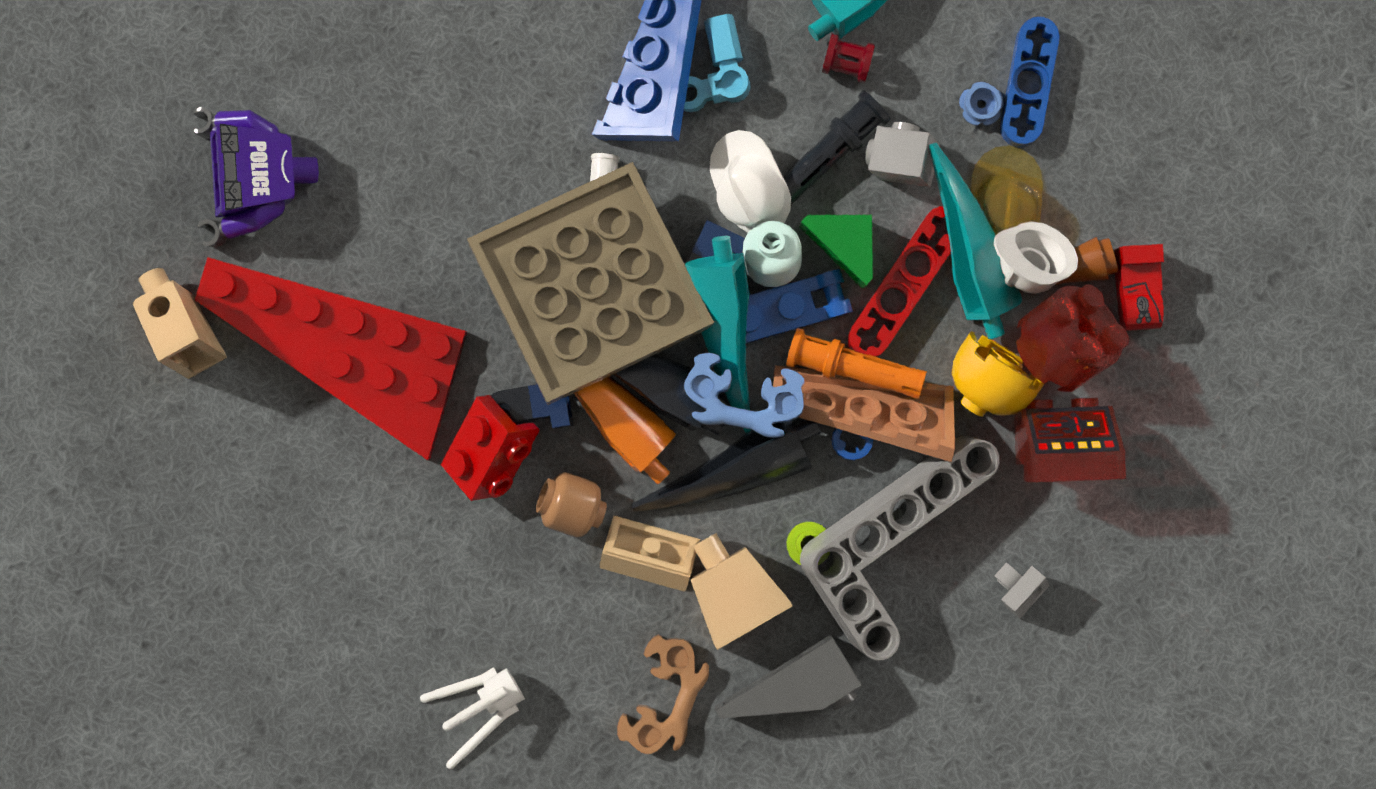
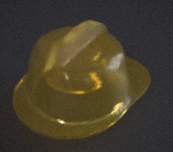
M1010 145L995 147L984 153L975 165L971 180V192L979 203L995 235L1022 223L1031 221L1040 223L1043 181L1041 169L1035 159L1023 149Z

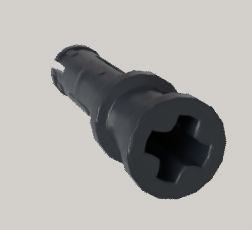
M863 90L858 95L859 101L841 118L835 117L830 122V131L783 175L791 195V206L849 150L851 152L858 151L863 146L862 140L880 123L886 125L890 121L887 112L869 93Z

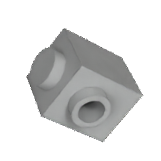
M893 122L892 128L877 126L875 139H870L866 148V164L869 165L868 170L879 180L931 187L934 167L929 145L937 143L940 146V143L930 133L920 132V127L914 124Z

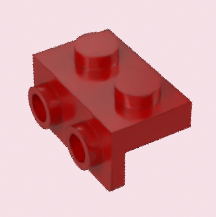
M490 395L477 396L441 466L471 501L500 497L511 488L513 478L523 460L530 454L532 444L540 429L534 423L516 425Z

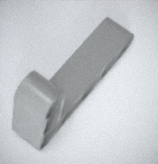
M971 436L955 438V451L952 462L929 456L803 547L800 554V564L803 571L849 642L869 658L885 660L892 657L899 647L900 634L860 570L991 478L997 472L1000 464L999 453L992 443ZM976 447L978 451L977 463L968 469L966 464L967 454ZM940 473L943 479L941 489L932 495L929 489L930 481L936 474ZM905 499V514L900 519L894 520L892 515L894 505L899 500ZM868 525L870 528L868 541L864 545L857 546L855 542L857 531L861 527ZM832 552L834 556L832 566L825 572H819L818 562L820 557L824 553ZM856 589V602L852 607L843 609L842 599L849 590ZM880 626L881 634L879 639L874 644L867 645L866 637L868 632L872 628Z

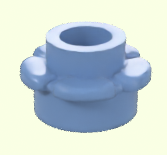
M977 82L972 85L971 89L963 91L960 96L959 106L963 108V117L968 123L972 125L983 123L987 126L996 122L1000 117L999 111L1004 106V100L1000 91L986 82ZM984 101L985 107L979 108L977 102Z

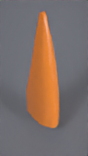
M609 376L574 393L605 441L636 472L644 470L656 484L662 482L669 475L670 471L656 457L672 441L676 433L649 407Z

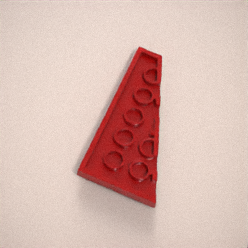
M207 257L195 301L417 454L430 461L467 331Z

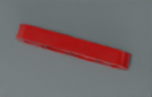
M943 206L934 208L927 214L851 327L848 334V345L851 350L875 357L881 355L887 349L951 253L948 234L943 235L935 246L936 248L943 249L941 256L931 246L918 242L920 235L927 242L936 231V226L931 223L932 219L941 221L945 217ZM921 252L929 258L930 270L925 276L915 277L907 271L906 259L909 254ZM896 289L904 295L906 305L902 312L890 314L882 308L881 296L886 290ZM873 309L882 320L894 323V326L889 331L883 324L875 337L880 342L879 347L870 346L863 350L859 347L861 338L856 334L859 329L867 331L871 328L876 319L868 317V313Z

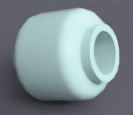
M766 221L757 224L748 232L743 242L745 267L747 274L756 283L765 287H779L788 284L797 276L802 263V245L798 234L789 225L780 221Z

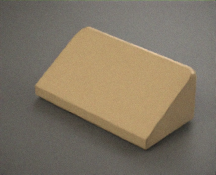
M613 516L599 567L685 592L696 557V551L693 546L699 543L700 539Z

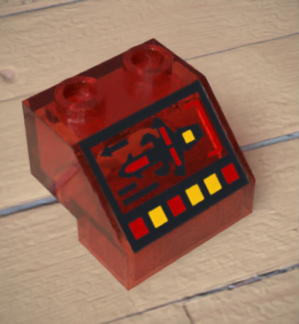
M1098 398L1071 399V407L1053 408V399L1033 400L1026 409H1021V411L1014 414L1016 464L1024 465V482L1126 479L1125 449L1113 406H1099Z

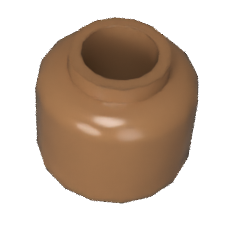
M563 472L554 479L548 478L544 482L537 500L536 512L541 514L542 522L548 529L579 538L585 536L591 527L599 528L606 513L607 503L601 501V489L596 482Z

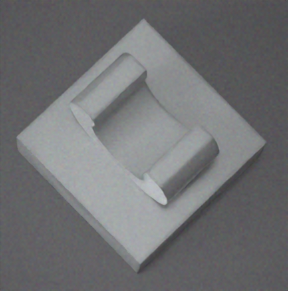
M1005 563L994 576L1008 590V593L1001 599L1002 602L1019 619L1050 586L1046 577L1033 566L1021 576L1013 567Z

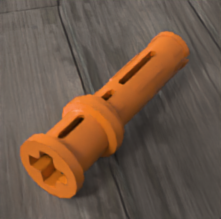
M796 329L787 357V367L794 368L796 365L820 371L823 377L828 379L840 375L919 399L927 371L855 352L854 350L844 348L845 344L841 343V340L833 339L832 342L805 335L804 329Z

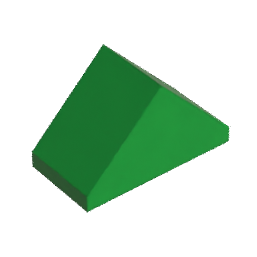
M807 215L801 221L799 228L863 290L873 279L872 215Z

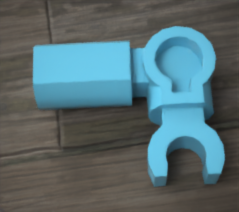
M724 14L708 18L704 21L713 66L720 67V71L708 74V79L704 80L689 76L688 87L697 89V97L693 101L685 102L684 111L686 112L699 111L707 101L711 100L714 101V104L725 101L731 103L740 102L750 92V80L746 71L738 66V63L743 60L732 14Z

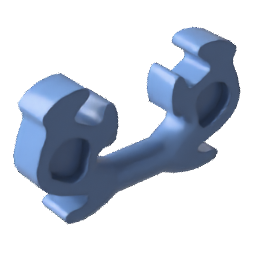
M704 353L694 357L695 365L685 380L684 388L687 395L696 404L706 409L705 412H692V416L696 421L706 425L728 424L752 429L765 437L780 438L784 436V431L775 428L773 424L792 421L798 418L804 409L802 387L805 380L799 373L790 369L781 370V375L787 382L785 385L773 387L770 378L764 380L761 396L769 403L767 409L756 412L727 406L718 399L719 393L729 390L732 375L729 369L725 370L722 376H718L710 370L712 366L720 363V357L716 354Z

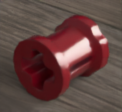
M831 33L821 73L829 74L830 71L857 77L859 83L865 84L875 44L868 43L866 46L839 40L837 34ZM838 55L858 59V62L838 58Z

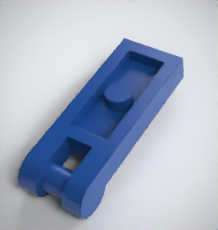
M841 269L828 271L814 277L749 295L746 344L853 313L850 299L845 300L841 284L844 283ZM823 289L828 305L815 309L811 293Z

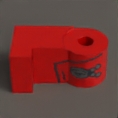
M1163 244L1121 246L1114 249L1118 272L1115 273L1119 322L1122 330L1160 329L1164 318V306L1161 295L1163 290L1161 263L1164 262Z

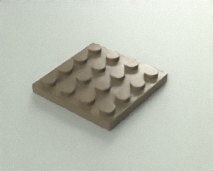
M633 162L467 238L468 244L547 405L701 333L714 325V321L700 294L697 292L687 268Z

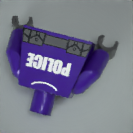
M203 107L194 110L193 114L197 117L208 118L205 127L201 129L192 128V131L200 137L210 139L215 217H224L222 221L204 219L199 222L198 228L213 226L215 229L214 238L211 241L202 242L204 246H221L228 238L232 239L259 231L283 215L285 205H288L295 197L294 184L318 182L319 169L317 158L292 157L291 137L280 133L275 124L251 110L219 111L215 115Z

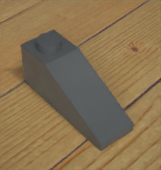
M829 635L715 705V710L720 719L823 710L830 705L834 710H837L857 697L854 690L861 687L862 684L832 636Z

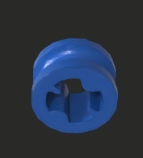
M835 428L832 433L831 442L837 455L844 459L856 460L869 453L873 445V439L859 435V438L865 440L864 446L861 450L858 447H854L855 453H850L844 450L846 443L840 440L843 430Z

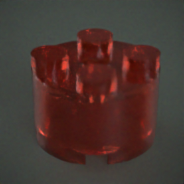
M1089 284L1082 288L1065 286L1058 289L1019 320L1017 328L1021 327V337L1016 340L1017 349L1025 366L1042 383L1045 384L1048 381H1052L1061 386L1057 389L1061 392H1073L1115 364L1122 354V349L1129 343L1126 330L1117 323L1112 312L1104 304L1102 293L1096 287Z

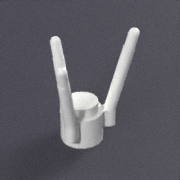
M493 667L479 676L421 695V702L427 703L484 685L483 688L477 691L481 700L444 722L442 727L445 731L451 730L486 708L490 714L499 711L446 763L448 769H453L506 718L519 711L516 704L525 698L507 668L497 673Z

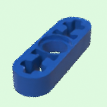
M1033 17L1027 20L1016 36L1000 122V133L1003 139L1014 147H1026L1032 144L1040 136L1044 126L1060 38L1059 30L1055 23L1045 17ZM1036 28L1041 29L1042 37L1049 39V43H1043L1040 47L1037 61H1021V56L1028 59L1033 49V41L1026 39V35H1032ZM1046 60V65L1038 61ZM1023 71L1035 72L1041 79L1040 91L1035 94L1022 92L1017 84L1018 75ZM1013 99L1023 104L1038 103V109L1031 106L1027 110L1026 123L1032 125L1033 130H1028L1023 137L1017 136V128L1010 126V121H1016L1022 109V104L1013 105Z

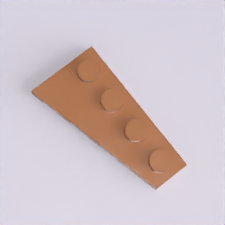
M775 365L773 387L782 386L787 383L781 375L782 369L796 371L805 380L802 387L804 409L799 418L952 462L955 451L954 386L924 383L920 397L916 399L900 392L887 390L840 375L828 379L823 377L822 372L817 370Z

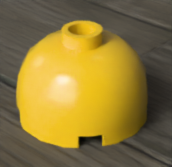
M970 331L960 346L952 366L954 384L964 395L961 404L969 411L981 417L987 411L997 416L1018 413L1034 400L1046 380L1036 369L1029 376L1022 370L1024 359L998 342L988 339L987 336L982 335L977 340L975 332Z

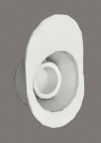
M737 130L726 134L716 143L710 158V173L717 191V203L720 211L729 221L735 223L746 232H749L757 224L766 221L785 223L791 210V195L771 150L762 138L752 132Z
M1032 221L1022 223L1001 231L994 238V247L1001 259V269L1006 277L1005 283L1010 287L1015 286L1026 293L1037 294L1045 292L1057 282L1070 277L1077 269L1078 257L1073 245L1057 229L1044 223Z

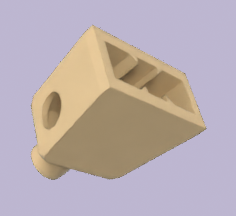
M163 268L149 270L139 278L145 294L135 299L133 306L158 362L189 379L227 358L192 293L174 280L170 281Z
M717 533L693 546L705 570L693 576L691 583L717 650L792 607L790 600L746 547L729 556Z

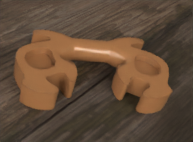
M658 634L648 642L645 648L644 656L647 658L655 653L660 654L661 665L659 667H652L650 670L651 674L664 680H668L673 674H679L681 688L671 715L663 722L657 720L656 710L646 705L637 706L636 710L642 717L633 725L629 723L627 714L623 713L619 718L617 726L619 740L628 741L641 753H655L662 748L671 736L675 738L673 750L676 751L680 749L687 737L688 719L697 694L707 682L709 664L704 662L701 669L695 672L694 650L692 645L685 639H666Z

